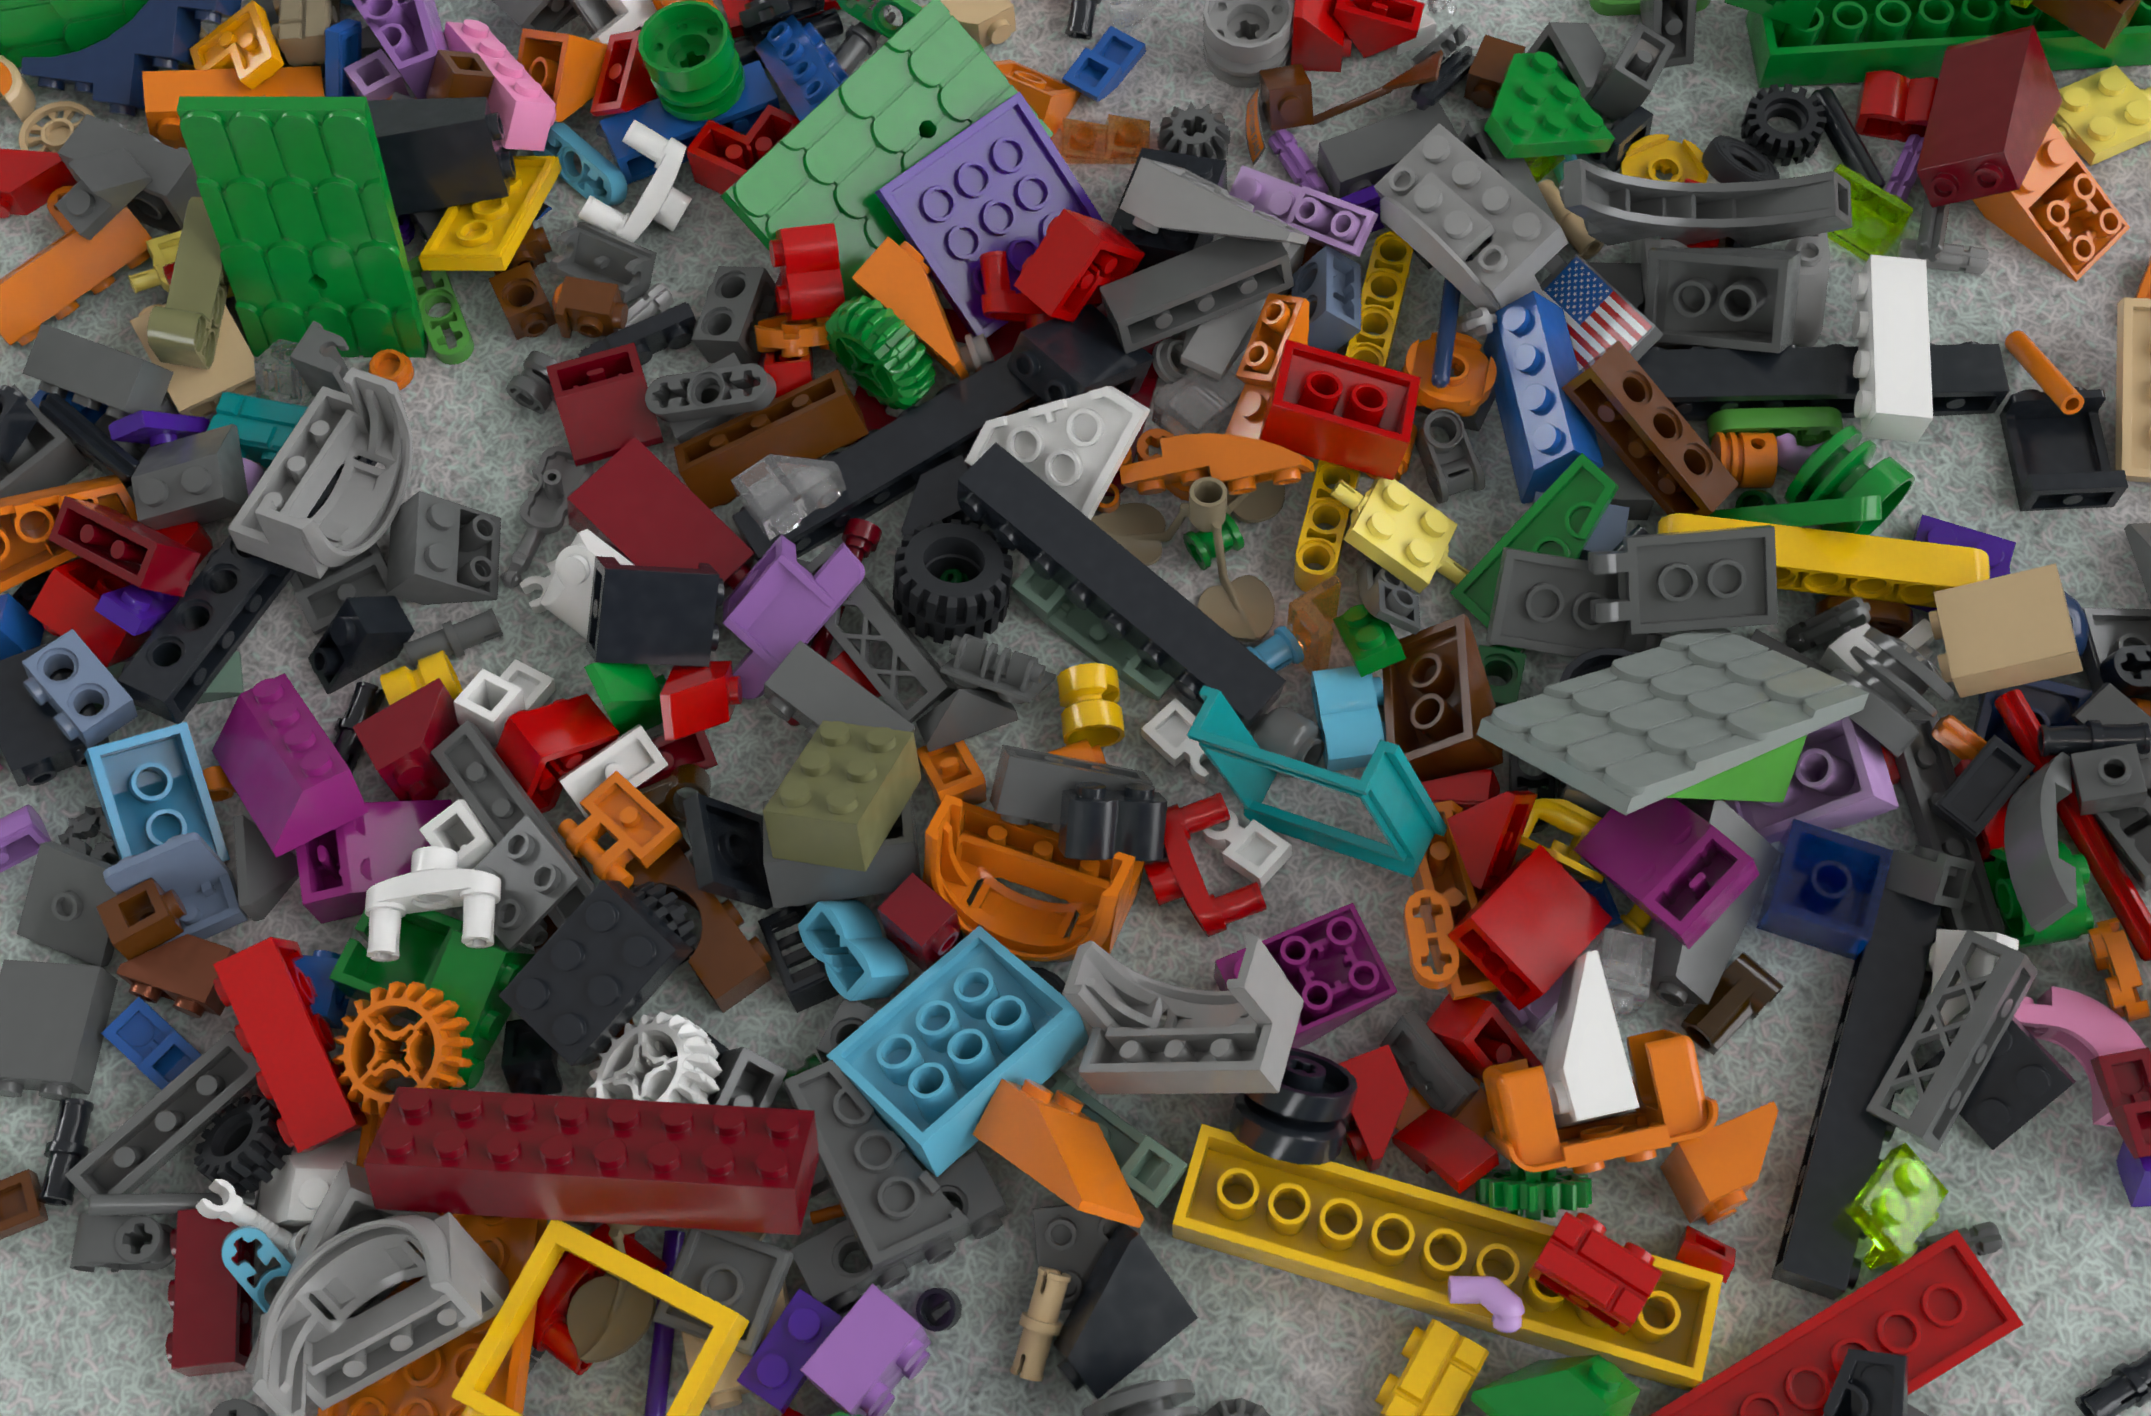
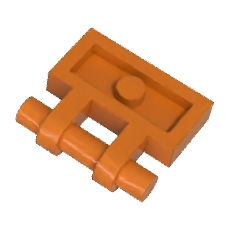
M617 770L580 802L584 811L589 815L588 818L580 825L571 818L565 819L557 829L558 834L566 840V848L577 858L584 857L593 866V873L600 880L621 881L628 889L634 882V877L625 869L628 862L635 858L647 869L683 837L679 827ZM606 832L617 841L607 851L598 844V839Z

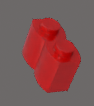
M1890 70L1867 72L1859 91L1854 124L1859 135L1893 141L1898 140L1905 143L1908 136L1912 134L1924 137L1938 78L1909 79Z
M834 223L777 230L776 239L769 241V250L773 268L780 267L782 285L775 288L779 313H786L788 322L831 317V314L845 301Z

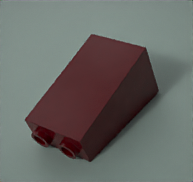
M2034 25L1947 47L1916 169L1932 208L2020 189L2063 101Z
M636 437L630 440L567 497L569 525L577 532L588 529L634 565L698 569L699 563H709L720 574L719 578L723 579L724 591L728 587L734 590L751 571L750 567L753 565L755 553Z

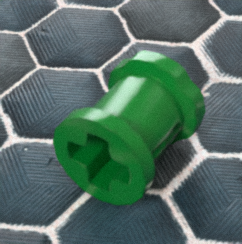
M1226 513V519L1222 524L1224 553L1231 549L1238 551L1244 548L1245 544L1237 524L1228 513ZM1189 531L1183 534L1184 544L1202 570L1211 567V561L1216 558L1213 532L1198 531L1195 533Z

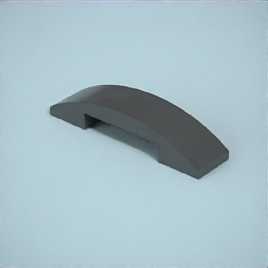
M2064 752L2059 753L2020 784L2009 801L2005 817V853L2011 881L2026 919L2031 928L2038 932L2043 931L2077 907L2076 867L2060 859L2058 854L2056 804L2072 792L2070 756Z

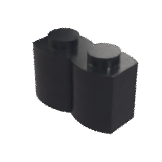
M1079 782L1076 784V789L1062 791L1058 848L1065 858L1108 860L1113 859L1117 852H1122L1136 857L1135 861L1162 860L1167 800L1159 792H1155L1154 786L1148 784L1129 783L1125 785V790L1106 791V785Z

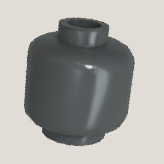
M1278 707L1271 710L1268 714H1262L1254 722L1251 729V736L1260 749L1317 766L1323 755L1324 742L1322 741L1319 726L1311 719L1291 708ZM1275 771L1283 777L1293 778V776Z

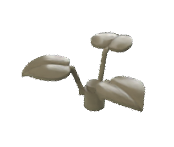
M1213 477L1200 478L1193 482L1190 487L1189 503L1180 504L1179 513L1166 531L1163 515L1153 506L1145 503L1121 504L1112 513L1103 512L1092 517L1091 521L1146 566L1155 564L1160 560L1162 556L1161 542L1170 541L1186 517H1189L1190 522L1198 530L1213 532L1219 580L1222 585L1207 588L1201 594L1197 608L1238 641L1254 642L1261 640L1271 630L1275 615V605L1269 588L1261 580L1251 575L1240 576L1232 582L1228 578L1222 538V524L1226 519V513H1233L1237 519L1246 523H1258L1273 518L1283 507L1285 501L1284 485H1273L1272 480L1256 484L1257 490L1253 492L1230 495L1225 484L1219 479Z
M569 1221L575 1225L584 1227L593 1226L597 1224L593 1222ZM607 1223L610 1228L609 1236L613 1241L614 1249L626 1254L623 1242L624 1234H633L643 1226ZM734 1231L760 1241L767 1234ZM610 1276L596 1277L581 1286L574 1294L567 1313L568 1330L576 1347L578 1358L585 1363H596L615 1358L632 1348L645 1335L653 1321L655 1298L621 1279L618 1281Z

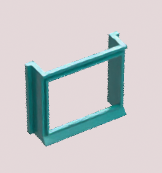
M1202 686L1199 695L1204 703L1187 736L1189 739L1199 742L1198 745L1244 806V816L1250 821L1254 819L1269 830L1414 878L1434 834L1444 836L1448 827L1399 745L1380 739L1361 779L1358 780L1260 749L1222 692L1211 687ZM1275 771L1360 798L1389 845L1263 804L1262 802L1277 774Z

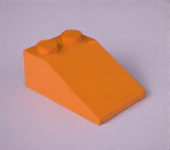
M888 236L851 278L864 296L871 298L872 301L874 299L880 301L884 308H891L900 320L904 319L907 327L911 331L916 332L915 336L919 342L925 345V351L959 381L966 379L970 376L935 287L928 277L931 269L923 262L925 258L912 245L904 241L899 246Z
M1001 1079L972 1135L1076 1210L1140 1228L1144 1217L1098 1123L1081 1112L1084 1104L1061 1090H1056L1053 1096V1092L1029 1079H1025L1023 1085Z

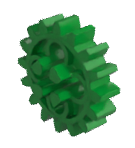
M1510 1161V1169L1494 1168L1475 1182V1200H1478V1204H1489L1490 1208L1506 1207L1511 1214L1523 1216L1525 1210V1218L1531 1220H1541V1210H1543L1544 1217L1556 1218L1558 1209L1575 1211L1577 1207L1588 1208L1589 1204H1592V1178H1588L1587 1174H1575L1573 1171H1558L1557 1168L1542 1172H1529Z

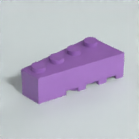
M352 0L417 99H426L425 95L437 51H449L435 1Z

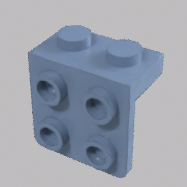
M195 832L173 836L162 845L139 855H131L121 859L116 865L105 869L103 872L105 883L117 895L151 877L165 892L173 889L177 893L187 912V915L179 918L184 932L161 945L186 934L206 939L248 920L246 913L239 907L238 887L233 873L204 839Z

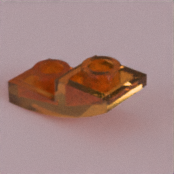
M1109 114L1105 124L1063 118L1060 126L1059 153L1066 163L1135 164L1141 149L1150 148V121Z

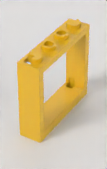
M551 1220L451 1395L452 1398L467 1405L462 1416H524L484 1393L565 1250L713 1327L666 1416H700L750 1321L728 1307L561 1220Z

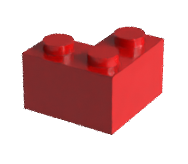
M768 104L746 136L709 119L686 149L694 181L717 193L723 194L800 122L798 117Z
M1063 209L1060 215L1050 222L1046 236L1035 253L1024 262L1021 274L1014 283V286L1050 317L1074 322L1098 285L1104 286L1131 275L1145 253L1109 223Z
M586 693L570 699H558L549 705L529 711L521 710L509 716L504 724V729L495 751L542 814L556 806L563 789L558 779L615 741L620 733Z

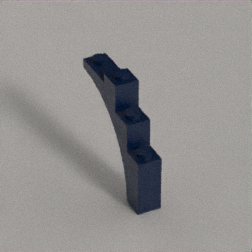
M149 0L131 21L108 38L81 51L55 57H22L21 74L37 78L38 86L42 88L65 91V84L75 85L74 91L93 95V101L110 105L109 113L136 117V110L145 111L142 72L159 71V68L175 71L178 70L179 64L194 66L189 49L199 42L201 22L221 24L222 18H230L241 9V0Z

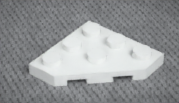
M1105 386L1084 394L986 421L965 462L972 466L997 442L1091 520L1146 420L1150 409L1113 386Z

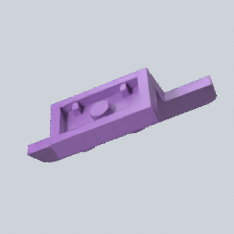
M781 534L723 602V624L751 648L732 670L733 676H740L742 697L746 699L761 697L764 694L765 682L799 640L807 645L863 580L865 575L863 564L843 542L813 576L797 562L796 545Z

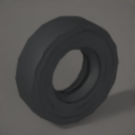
M1720 135L1715 137L1707 146L1702 156V163L1705 169L1719 183L1756 182L1780 178L1777 168L1766 156L1747 143L1730 136Z

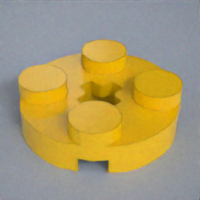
M1653 134L1634 142L1627 150L1619 173L1623 175L1672 182H1684L1688 178L1700 183H1707L1709 172L1702 163L1703 152L1695 144L1683 139L1682 144L1668 140L1669 135ZM1656 170H1661L1663 174H1673L1670 180H1661L1655 175Z

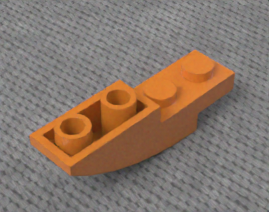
M1268 293L1235 375L1245 385L1225 434L1259 439L1265 409L1286 339L1308 345L1309 301L1307 299Z
M1216 433L1184 434L1160 438L1162 457L1119 467L1121 484L1138 491L1139 495L1162 493L1166 491L1165 485L1182 482L1183 486H1191L1196 480L1209 477V475L1222 481L1230 495H1240L1257 490L1256 484L1273 480V485L1293 484L1301 481V474L1315 471L1312 461L1282 446L1256 438Z

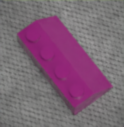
M285 673L275 678L262 680L253 688L239 694L212 749V753L276 858L369 812L350 768Z

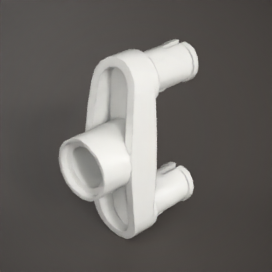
M634 120L622 142L656 163L654 167L657 168L631 214L627 212L626 215H623L590 195L578 215L580 219L590 225L632 243L639 238L652 220L673 232L692 200L691 197L673 187L687 146L673 137L668 140L637 120Z
M428 846L414 850L411 860V873L377 883L366 892L365 914L369 917L367 957H371L372 960L379 962L399 959L401 918L405 917L406 914L463 906L461 942L470 948L493 946L495 904L501 900V879L496 875L480 870L458 869V854L450 848Z

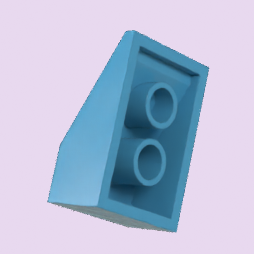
M187 722L91 747L85 751L84 755L120 860L131 855H139L162 845L173 836L191 832L198 833L223 862L230 860Z

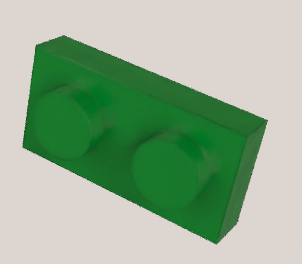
M1364 604L1353 606L1343 615L1333 619L1338 634L1361 677L1406 659L1402 646L1390 624L1371 615Z

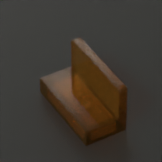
M1336 575L1329 577L1289 603L1287 629L1296 637L1304 653V661L1300 663L1311 676L1312 671L1326 670L1329 666L1334 631L1331 624L1334 623L1333 619L1337 617L1342 584Z

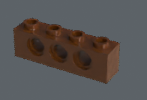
M1619 340L1589 361L1562 387V390L1667 515L1685 513L1708 516L1739 485Z

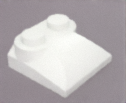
M588 529L578 532L571 546L564 548L559 553L556 559V572L540 601L542 606L586 640L595 556L615 557L620 565H634Z

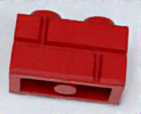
M1565 1212L1528 1275L1624 1336L1633 1326L1663 1272L1653 1266L1655 1259L1645 1249L1630 1242H1626L1624 1247L1606 1237L1604 1235L1607 1231L1606 1227L1595 1218L1582 1212H1578L1576 1217Z

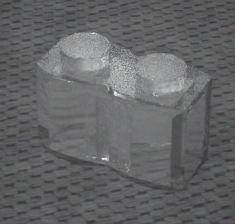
M1232 365L1222 380L1219 381L1188 367L1183 378L1173 384L1168 382L1157 391L1153 398L1152 421L1161 429L1167 430L1174 436L1202 433L1217 434L1223 427L1228 426L1245 385L1235 376L1238 369Z

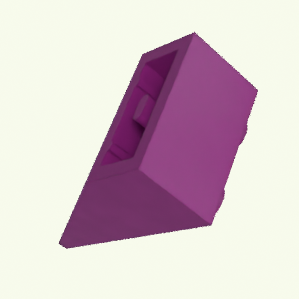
M1663 798L1627 815L1611 808L1573 849L1574 852L1688 950L1759 875L1754 859L1716 827L1675 798Z
M451 799L365 802L368 813L297 847L296 855L303 906L321 924L363 914L366 892L371 886L393 877L411 873L413 851L418 848L431 846L419 829L452 805Z
M1353 903L1262 941L1284 972L1287 980L1304 1000L1291 1048L1298 1049L1312 1043L1397 994V989ZM1246 948L1215 960L1214 979L1220 991H1229L1227 980L1238 978Z

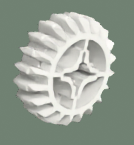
M662 1011L655 1018L643 1014L638 1026L626 1023L624 1034L620 1038H611L612 1046L607 1053H597L601 1064L598 1068L589 1072L595 1083L585 1092L590 1098L709 1104L708 1096L720 1090L716 1081L713 1080L723 1071L716 1061L720 1053L716 1050L715 1045L711 1043V1039L707 1037L708 1034L686 1017H681L678 1014L672 1016ZM677 1052L678 1056L670 1058V1053Z

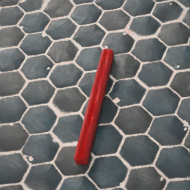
M2014 689L2008 691L1995 700L1996 708L2023 755L2029 762L2035 765L2033 772H2036L2057 756L2040 757L2037 735L2041 724L2021 690ZM2071 778L2072 792L2056 804L2057 814L2080 854L2087 860L2091 873L2140 958L2144 961H2151V914L2093 814L2080 816Z

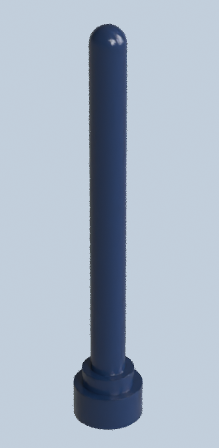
M1445 277L1431 377L1433 386L1439 389L1445 388L1450 382L1461 292Z

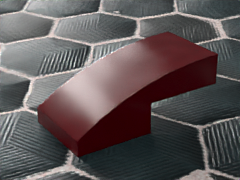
M2149 1047L2098 1056L2090 1060L2108 1110L2134 1159L2151 1156V1052Z

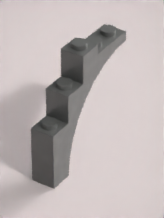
M1582 159L1563 162L1564 179L1560 182L1559 190L1564 208L1583 218L1588 235L1607 246L1660 236L1663 239L1679 241L1684 245L1730 237L1748 248L1852 228L1851 184L1835 171L1756 182L1684 183L1623 175L1599 168Z

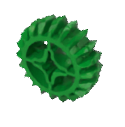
M864 295L861 297L854 296L848 302L844 301L825 323L826 331L828 332L826 339L830 342L828 344L829 349L837 356L836 362L844 367L846 374L856 381L857 386H861L869 397H875L880 404L888 405L895 410H905L911 405H915L927 395L929 389L934 385L936 372L932 366V357L925 352V345L919 342L915 336L916 332L911 331L907 327L904 319L900 320L891 308H884L880 301L875 299L872 301L871 298Z

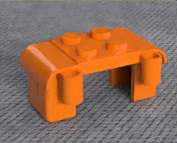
M1668 1029L1626 1038L1633 1072L1632 1081L1639 1104L1636 1112L1557 1129L1546 1075L1541 1065L1529 1068L1526 1058L1489 1066L1483 1072V1081L1494 1132L1491 1130L1486 1131L1488 1143L1500 1155L1529 1172H1542L1565 1167L1567 1169L1572 1168L1575 1174H1584L1602 1170L1605 1168V1160L1624 1157L1625 1162L1630 1163L1650 1160L1657 1157L1656 1149L1670 1147L1672 1143L1706 1135L1715 1126L1719 1109L1715 1099L1705 1096L1693 1040L1686 1035Z

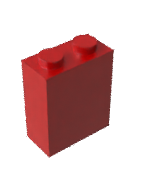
M1540 844L1517 861L1447 936L1520 1011L1543 996L1612 918L1600 906L1597 899L1586 892L1564 869L1562 863L1555 860Z

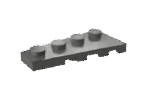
M829 1060L784 1080V1088L794 1109L815 1110L819 1162L872 1272L968 1227L969 1220L958 1207L955 1208L940 1191L939 1184L927 1170L924 1172L906 1151L904 1143L893 1131L890 1132L875 1115L874 1108L833 1060Z

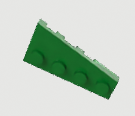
M1581 453L1450 593L1488 628L1503 547L1578 559L1619 486ZM1510 647L1514 649L1515 652L1522 654L1526 650L1522 648Z

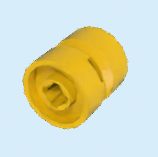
M444 650L418 660L417 669L413 671L406 666H402L380 675L381 685L389 706L438 678L441 679L454 700L463 691L453 665Z
M1102 663L1079 664L1061 671L1057 676L1060 706L1065 707L1061 713L1063 742L1069 745L1087 739L1091 747L1098 744L1100 747L1112 746L1120 742L1125 737L1122 707L1117 704L1120 701L1118 671L1113 666Z

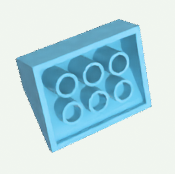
M978 926L827 1054L826 1057L828 1060H833L874 1108V1113L904 1143L906 1149L938 1177L979 1141L972 1134L1001 1079L1023 1085L1025 1079H1029L1042 1085L1087 1045L1089 1037L1079 1012L1070 1002L981 926Z

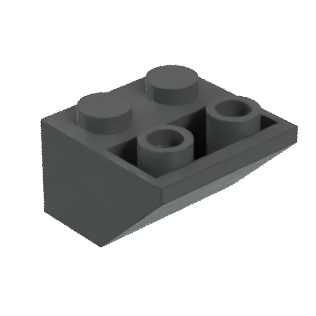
M421 491L417 492L400 506L391 523L386 594L421 605L497 600L501 518Z

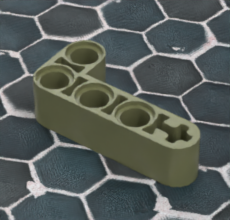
M192 196L188 202L166 307H153L148 321L147 338L149 346L160 362L208 370L211 368L214 360L230 283L220 258L221 249L202 197Z

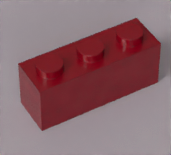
M67 496L64 497L48 539L139 588L184 597L200 557V553L110 507Z
M197 1209L177 1211V1227L172 1229L170 1235V1249L172 1256L176 1260L175 1279H172L168 1286V1302L173 1311V1332H169L167 1335L166 1356L172 1370L188 1377L244 1371L252 1352L253 1299L226 1268L221 1256L224 1239L231 1231L239 1228V1226L231 1221L224 1222L219 1218H206ZM243 1238L236 1240L234 1245L237 1253L232 1257V1260L237 1264L242 1260H247L254 1267L255 1239L249 1243ZM254 1275L247 1277V1280L254 1285Z

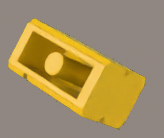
M1431 1319L1425 1331L1415 1326L1400 1353L1409 1359L1402 1375L1399 1378L1389 1373L1375 1399V1402L1384 1407L1379 1416H1456L1490 1352L1436 1319Z

